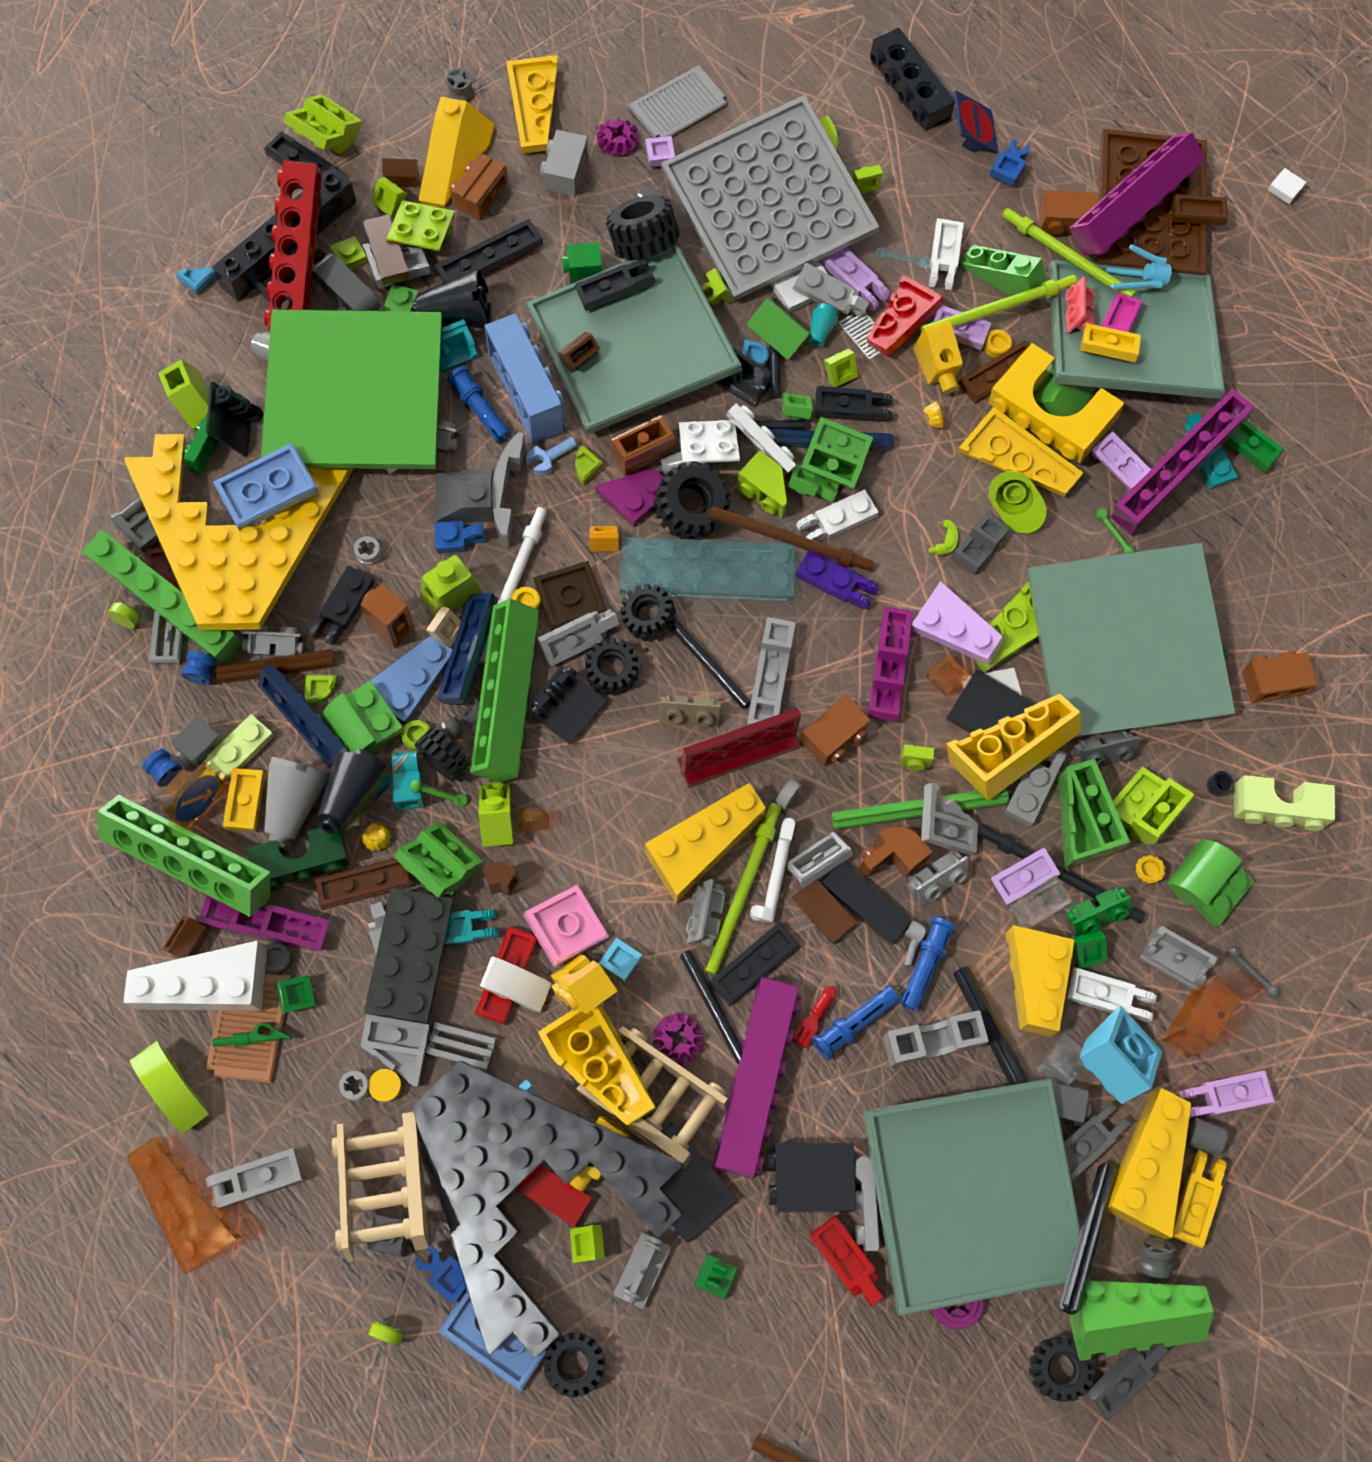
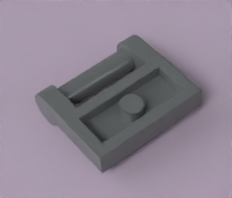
M138 497L119 513L116 511L109 517L144 553L158 542L159 539L146 510L130 523L127 522L144 509V505L140 497Z

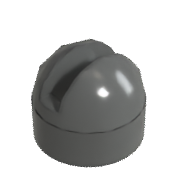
M475 698L471 701L463 715L464 720L474 725H477L480 703L478 699Z
M457 717L447 719L435 727L442 731L447 738L449 737L452 742L455 738L458 739L462 733L461 724Z

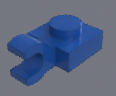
M463 520L434 523L435 549L437 554L465 552L467 543L486 542L485 530H483V524L481 523L471 524L467 528H465Z

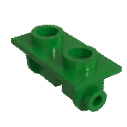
M1113 887L1095 896L1100 905L1096 908L1090 899L1070 907L1071 911L1067 912L1066 916L1069 922L1073 924L1076 936L1098 931L1101 926L1112 921H1121L1129 913L1133 912L1131 897L1127 896L1123 887L1118 889Z

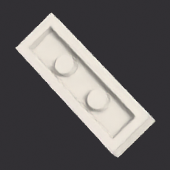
M736 403L727 412L726 416L764 454L782 466L784 475L796 465L792 461L795 458L794 455L785 446L780 448L773 441L775 436L767 427L762 426L760 428L753 421L755 416L746 406L740 407Z

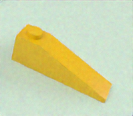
M440 97L428 148L418 200L419 204L446 208L452 199L450 189L453 182L463 177L469 161H475L479 154H485L490 147L495 123L467 101Z
M601 1004L586 1015L579 1009L571 1010L538 1032L552 1059L627 1126L656 1109L617 1030Z

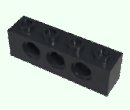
M896 28L873 39L870 53L871 63L880 70L886 83L897 93L900 102L905 104L912 113L914 121L919 123L924 131H927L950 120L955 100L902 30Z

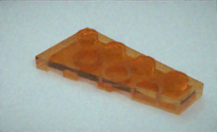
M160 1138L150 1139L127 1155L183 1274L191 1272L242 1238L235 1229H230L223 1220L224 1215L216 1206L212 1207L202 1195L204 1191L196 1182H191L184 1173L185 1168Z

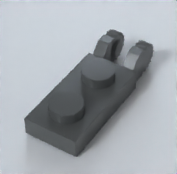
M1113 1102L1107 1104L1096 1115L1091 1116L1064 1140L1071 1181L1116 1141L1115 1138L1131 1124L1128 1118L1125 1117L1116 1122L1114 1127L1108 1131L1101 1123L1115 1112L1117 1106Z

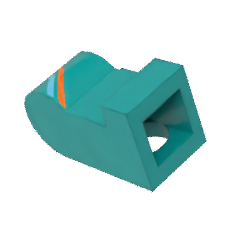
M417 751L392 753L393 802L397 811L425 808L423 792L419 791L416 793L410 790V783L414 780L419 781L423 785Z

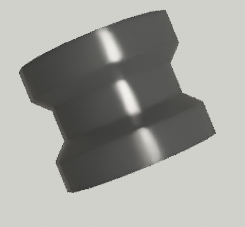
M463 68L449 71L446 75L449 98L467 102L471 100L474 93L471 74Z
M1148 1237L1143 1239L1140 1249L1143 1253V1257L1139 1261L1140 1271L1155 1278H1165L1172 1275L1173 1264L1170 1259L1174 1257L1175 1246L1163 1238Z

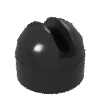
M1225 771L1214 773L1206 783L1209 793L1216 797L1225 796L1234 789L1233 778Z

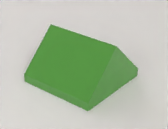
M1053 365L1051 373L1034 391L1033 396L1037 405L1042 410L1054 416L1064 417L1080 412L1090 400L1096 387L1055 384Z

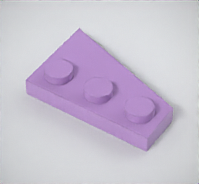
M941 581L911 624L913 632L987 665L990 664L1003 644V636Z

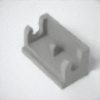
M1160 926L1151 933L1138 959L1194 991L1197 986L1206 980L1205 974L1207 970L1215 964L1218 957L1169 929Z

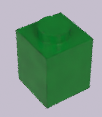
M599 242L567 245V256H562L563 272L569 273L570 284L602 271Z

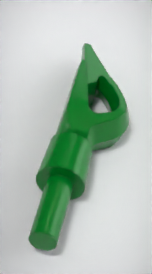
M262 1022L257 1024L251 1033H233L232 1037L212 1039L213 1047L224 1045L241 1047L255 1043L280 1041L282 1039L291 1040V1036L269 1023ZM262 1028H268L274 1032L269 1036L260 1034Z

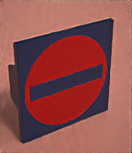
M955 90L954 99L959 135L966 138L962 147L974 153L982 149L995 154L998 153L992 110Z

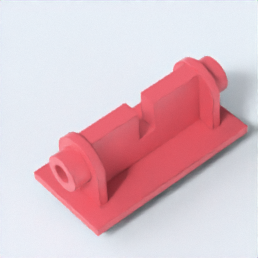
M1084 276L1076 285H1072L1066 294L1067 333H1070L1074 328L1083 332L1086 323L1095 325L1094 313L1092 312L1094 310L1095 292L1090 287H1086V277Z

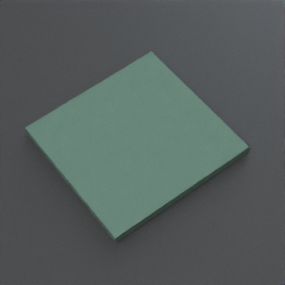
M677 242L658 255L639 260L647 261L649 270L646 273L653 274L655 278L654 285L643 291L636 290V292L588 311L584 310L575 289L576 283L621 265L638 262V260H628L526 302L531 317L587 435L742 371L741 363ZM584 332L591 333L601 349L598 350L596 355L571 373L561 363L558 352ZM585 347L571 358L572 361L588 350L589 347Z
M1050 260L1049 280L1054 279L1057 281L1075 275L1078 283L1083 276L1086 277V287H1090L1095 292L1094 310L1092 311L1094 313L1095 325L1101 326L1117 292L1070 261ZM1095 264L1096 266H1098L1099 268L1103 269L1104 271H1106V269H1107L1108 267H1111V268H1122V269H1131V270H1139V271H1143V270H1144V269H1138V268H1128V267H1119V266H1109V265ZM1171 272L1168 284L1162 286L1161 289L1153 287L1133 289L1137 292L1134 298L1143 301L1129 332L1141 335L1139 355L1135 363L1080 351L1083 332L1074 328L1070 333H1067L1066 294L1069 288L1059 291L1056 296L1050 297L1053 357H1055L1053 363L1055 384L1215 399L1223 398L1225 387L1211 275L1205 274L1203 276ZM1109 273L1122 283L1147 281L1143 277Z
M1202 543L1029 567L1027 569L1049 698L1061 694L1081 712L1082 732L1074 738L1235 714Z
M1052 1079L1037 1080L863 1111L898 1315L913 1314L1066 1283L1080 1233V1225Z

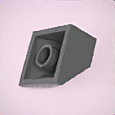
M493 469L436 470V523L462 520L464 523L494 522L491 500Z

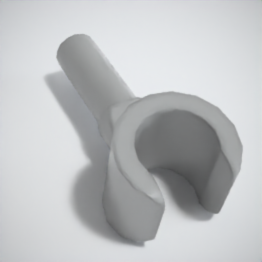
M916 921L910 924L904 934L912 939L904 965L910 967L912 966L919 943L926 933L924 926Z

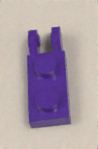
M811 551L807 552L795 574L800 580L845 603L847 601L862 609H868L871 601L858 592H852L853 589L856 587L870 595H876L879 590L878 585L873 581L860 577V575Z

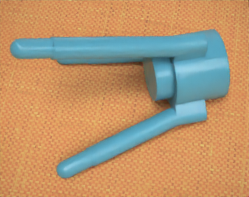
M1130 245L1129 249L1153 262L1146 264L1143 271L1111 267L1106 269L1107 273L1143 277L1144 280H1147L1145 282L1112 284L1111 289L1115 290L1148 287L1161 289L1162 286L1168 284L1172 268L1170 264H1166V258L1155 256L1141 248Z

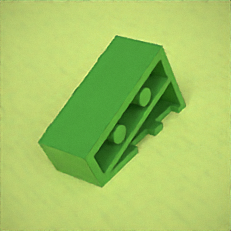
M1095 758L1066 767L1058 778L1064 869L1121 852L1130 843Z

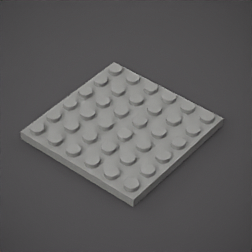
M805 95L661 163L665 176L715 268L720 271L725 286L730 289L733 301L802 269L805 263L811 265L879 232L878 223Z

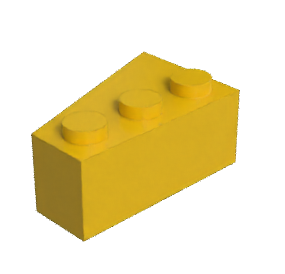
M1013 925L1005 935L1011 958L1010 968L1014 978V995L1019 1028L1022 1031L1051 1038L1060 1031L1074 940Z

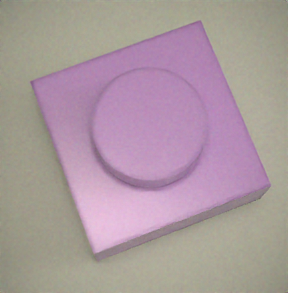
M672 136L645 139L649 167L661 166L662 162L675 156Z

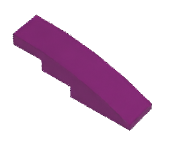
M886 606L883 608L868 718L897 723L901 692L904 685L913 611Z
M206 895L198 919V923L204 926L320 952L330 920L270 904L268 906L263 905L249 917Z

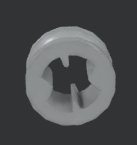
M364 536L359 538L354 544L355 556L361 564L371 566L380 560L382 551L375 538ZM367 547L372 549L373 553L368 555L363 553L362 549Z
M350 1071L340 1079L339 1090L342 1096L349 1101H361L369 1094V1080L359 1071ZM353 1078L358 1082L363 1081V1087H359L361 1091L358 1094H354L346 1089L347 1085H351L349 1080Z

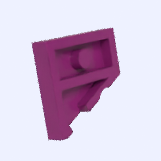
M653 468L598 484L595 487V492L629 524L635 527L655 509L653 501L656 496L654 495L664 477Z

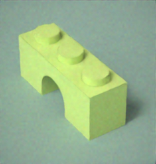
M1244 775L1234 784V818L1245 819V822L1249 824L1272 822L1277 827L1286 828L1298 825L1305 826V829L1309 831H1320L1335 820L1334 785L1304 782L1293 791V803H1286L1276 795L1273 778Z

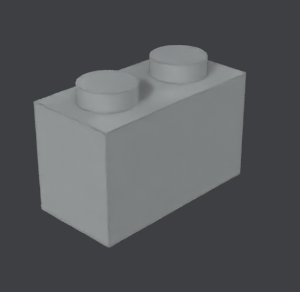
M556 130L554 139L549 140L547 145V161H542L540 168V177L544 180L545 190L572 196L576 195L588 155L587 136Z

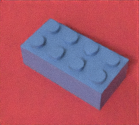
M515 313L484 325L489 357L532 444L563 433V421L566 420L562 409L565 406L564 399L559 390H554L552 386L553 378L548 367H542L540 351L536 344L531 345L529 341L531 336L526 323H520Z

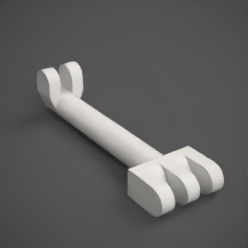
M791 818L784 819L782 823L764 907L755 905L751 908L750 917L753 920L773 923L795 826V822Z

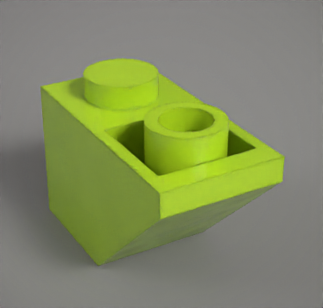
M181 359L158 374L167 397L189 426L196 431L198 423L204 420L208 413L209 392L200 370Z
M759 450L738 473L737 487L745 497L753 498L760 503L767 513L775 514L782 519L787 505L782 466Z
M491 782L480 786L479 823L482 847L513 844L510 783Z

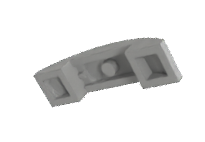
M520 432L511 439L501 454L492 482L491 500L496 531L503 547L509 548L513 518L511 509H505L504 505L510 470L522 471L525 439L524 433Z
M770 617L766 619L747 725L778 715L780 712L796 622Z

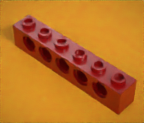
M283 161L282 170L279 169L277 183L280 187V197H277L275 200V213L278 215L277 225H274L272 229V240L275 243L274 253H271L269 260L270 270L273 271L272 281H269L267 284V297L270 298L269 309H266L264 314V323L269 331L271 329L272 310H282L281 306L284 301L292 300L293 304L290 310L310 309L322 171L317 164ZM303 189V194L299 199H292V194L295 190ZM293 217H300L298 226L289 227L290 220ZM292 244H297V252L293 255H287L288 247ZM289 272H295L294 280L291 283H284L285 275Z

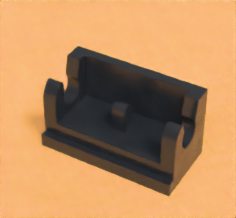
M733 348L741 363L742 371L714 383L755 408L770 389L772 372Z

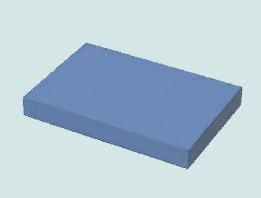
M293 443L213 482L239 531L319 493Z
M468 1288L438 1331L520 1392L547 1351L546 1349L539 1357L534 1358L513 1333L495 1352L489 1354Z

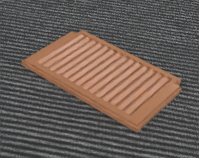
M265 973L262 1011H217L212 1039L232 1037L233 1033H251L255 1026L262 1022L269 1023L282 1031L285 1013L281 1014L275 983L291 979L292 976ZM262 1028L260 1034L268 1036L274 1033L268 1028ZM211 1040L206 1070H214V1077L272 1083L279 1041L255 1043L241 1047H234V1045L213 1047Z

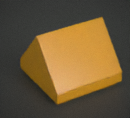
M617 526L590 527V552L619 551Z

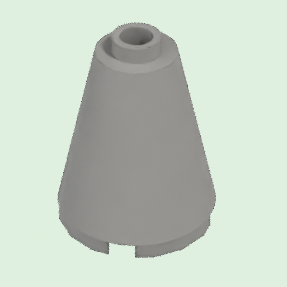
M271 757L268 771L264 832L270 833L269 840H277L283 844H287L288 839L295 840L325 788L330 773L281 758Z

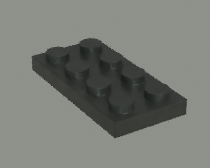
M391 888L364 1008L365 1014L424 1024L429 1023L454 902L453 898L443 896L438 898L432 894Z

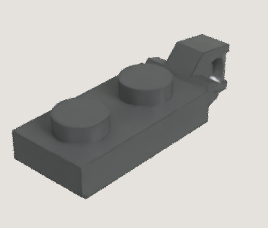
M1163 1343L1151 1345L1150 1350L1138 1352L1136 1348H1131L1087 1391V1397L1102 1418L1106 1421L1110 1420L1154 1376L1152 1370L1155 1364L1168 1352Z

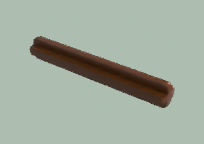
M331 649L219 665L216 667L215 673L218 682L225 683L259 678L261 669L271 663L283 674L333 667L335 665V656Z

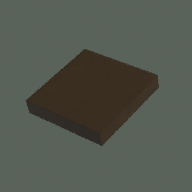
M589 561L533 577L551 631L588 613L597 611L600 614L606 611Z

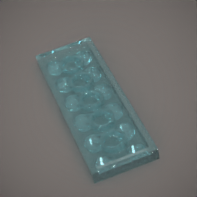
M622 537L620 594H626L630 590L634 594L637 592L636 586L639 585L641 589H644V584L649 583L651 588H653L654 584L658 585L660 589L663 588L669 596L793 601L794 546L787 543Z

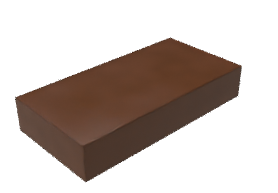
M1174 194L1171 199L1172 222L1225 226L1228 221L1227 197Z
M818 879L792 896V900L832 944L838 941L857 923Z

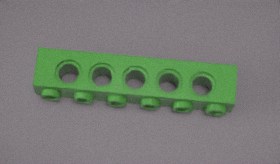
M117 795L97 811L99 839L233 909L251 917L270 899V871L123 796Z

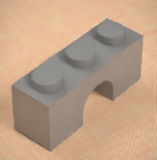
M980 1010L952 1016L931 1025L919 1026L917 1024L890 1030L882 1037L890 1068L980 1048L989 1042Z

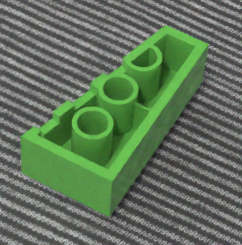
M1087 1281L1079 1312L1075 1315L1068 1314L1079 1361L1091 1359L1092 1354L1104 1353L1108 1357L1119 1355L1120 1350L1136 1348L1139 1352L1150 1350L1151 1345L1160 1343L1170 1347L1206 1341L1214 1310L1206 1286Z

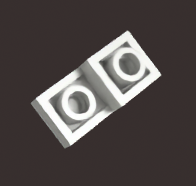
M491 957L480 987L501 998L510 999L531 1011L541 1012L552 983L504 960Z

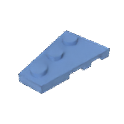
M430 636L371 680L397 720L404 725L410 721L446 669L452 652L451 648Z

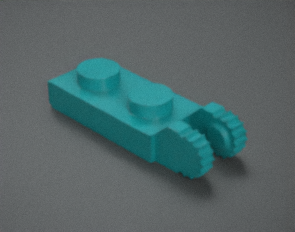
M470 910L451 912L444 947L497 938L499 934L495 928L473 931L472 922L491 921L497 918L496 911L481 910L471 912Z

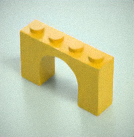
M1031 343L992 388L989 404L1012 418L1022 428L1036 434L1042 442L1051 444L1060 450L1066 458L1073 459L1080 464L1118 420L1124 402L1100 388L1089 403L1074 415L1061 417L1045 412L1037 405L1033 393L1051 373L1055 357Z

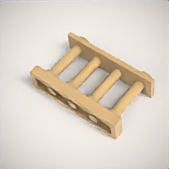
M622 1026L619 1034L621 1040L626 1042L624 1046L630 1058L637 1050L652 1060L640 1076L646 1089H648L662 1068L678 1079L650 1118L646 1117L645 1120L640 1118L629 1126L621 1121L581 1084L577 1088L579 1096L656 1151L680 1161L684 1165L682 1169L685 1170L692 1160L690 1152L687 1151L689 1148L687 1144L714 1105H717L724 1111L729 1105L728 1098L725 1097L726 1091L713 1082L707 1085L646 1043L648 1038L637 1029L632 1028L629 1031ZM689 1086L704 1096V1098L677 1137L673 1135L670 1139L661 1133L663 1129L661 1124Z
M414 1112L402 1114L403 1126L398 1127L397 1131L355 1138L348 1137L343 1123L337 1124V1137L332 1138V1151L334 1158L338 1157L341 1229L335 1231L337 1250L343 1251L347 1262L355 1261L354 1245L403 1236L406 1239L412 1240L415 1251L429 1249L421 1135ZM394 1144H399L400 1147L404 1146L405 1156L399 1157L398 1161L350 1169V1152ZM401 1174L402 1177L406 1176L407 1187H402L401 1191L352 1199L351 1182ZM403 1205L404 1208L408 1207L409 1218H405L402 1223L353 1231L352 1213Z

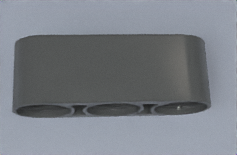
M329 253L314 264L313 280L344 311H377L381 308V303L372 290L333 253Z

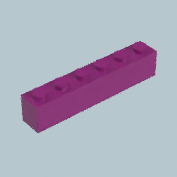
M1193 132L1173 135L1070 227L1083 255L1096 254V256H1100L1111 249L1110 245L1127 235L1128 229L1133 224L1142 221L1150 209L1157 207L1163 202L1162 198L1178 189L1180 187L1179 183L1184 178L1193 175L1197 171L1196 168L1205 158Z
M1232 389L1115 505L1111 518L1129 534L1133 535L1248 420L1255 406Z
M761 977L757 984L742 1045L743 1054L741 1062L739 1061L728 1103L729 1106L727 1107L712 1169L748 1179L753 1178L755 1172L760 1173L764 1154L760 1153L762 1140H768L772 1122L767 1121L770 1108L775 1109L779 1097V1090L774 1088L777 1076L783 1077L787 1059L782 1058L784 1046H790L794 1028L789 1027L792 1015L797 1016L801 1003V997L796 996L798 991L796 986Z

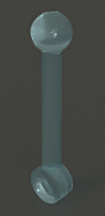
M882 247L877 248L875 251L878 258L886 256L918 263L922 268H928L930 265V258L927 256L916 258L889 252Z

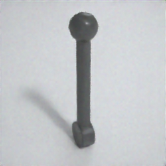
M1231 947L1226 952L1232 960H1236L1267 990L1269 997L1276 998L1279 996L1280 991L1278 987L1271 986L1240 956V953L1235 948Z

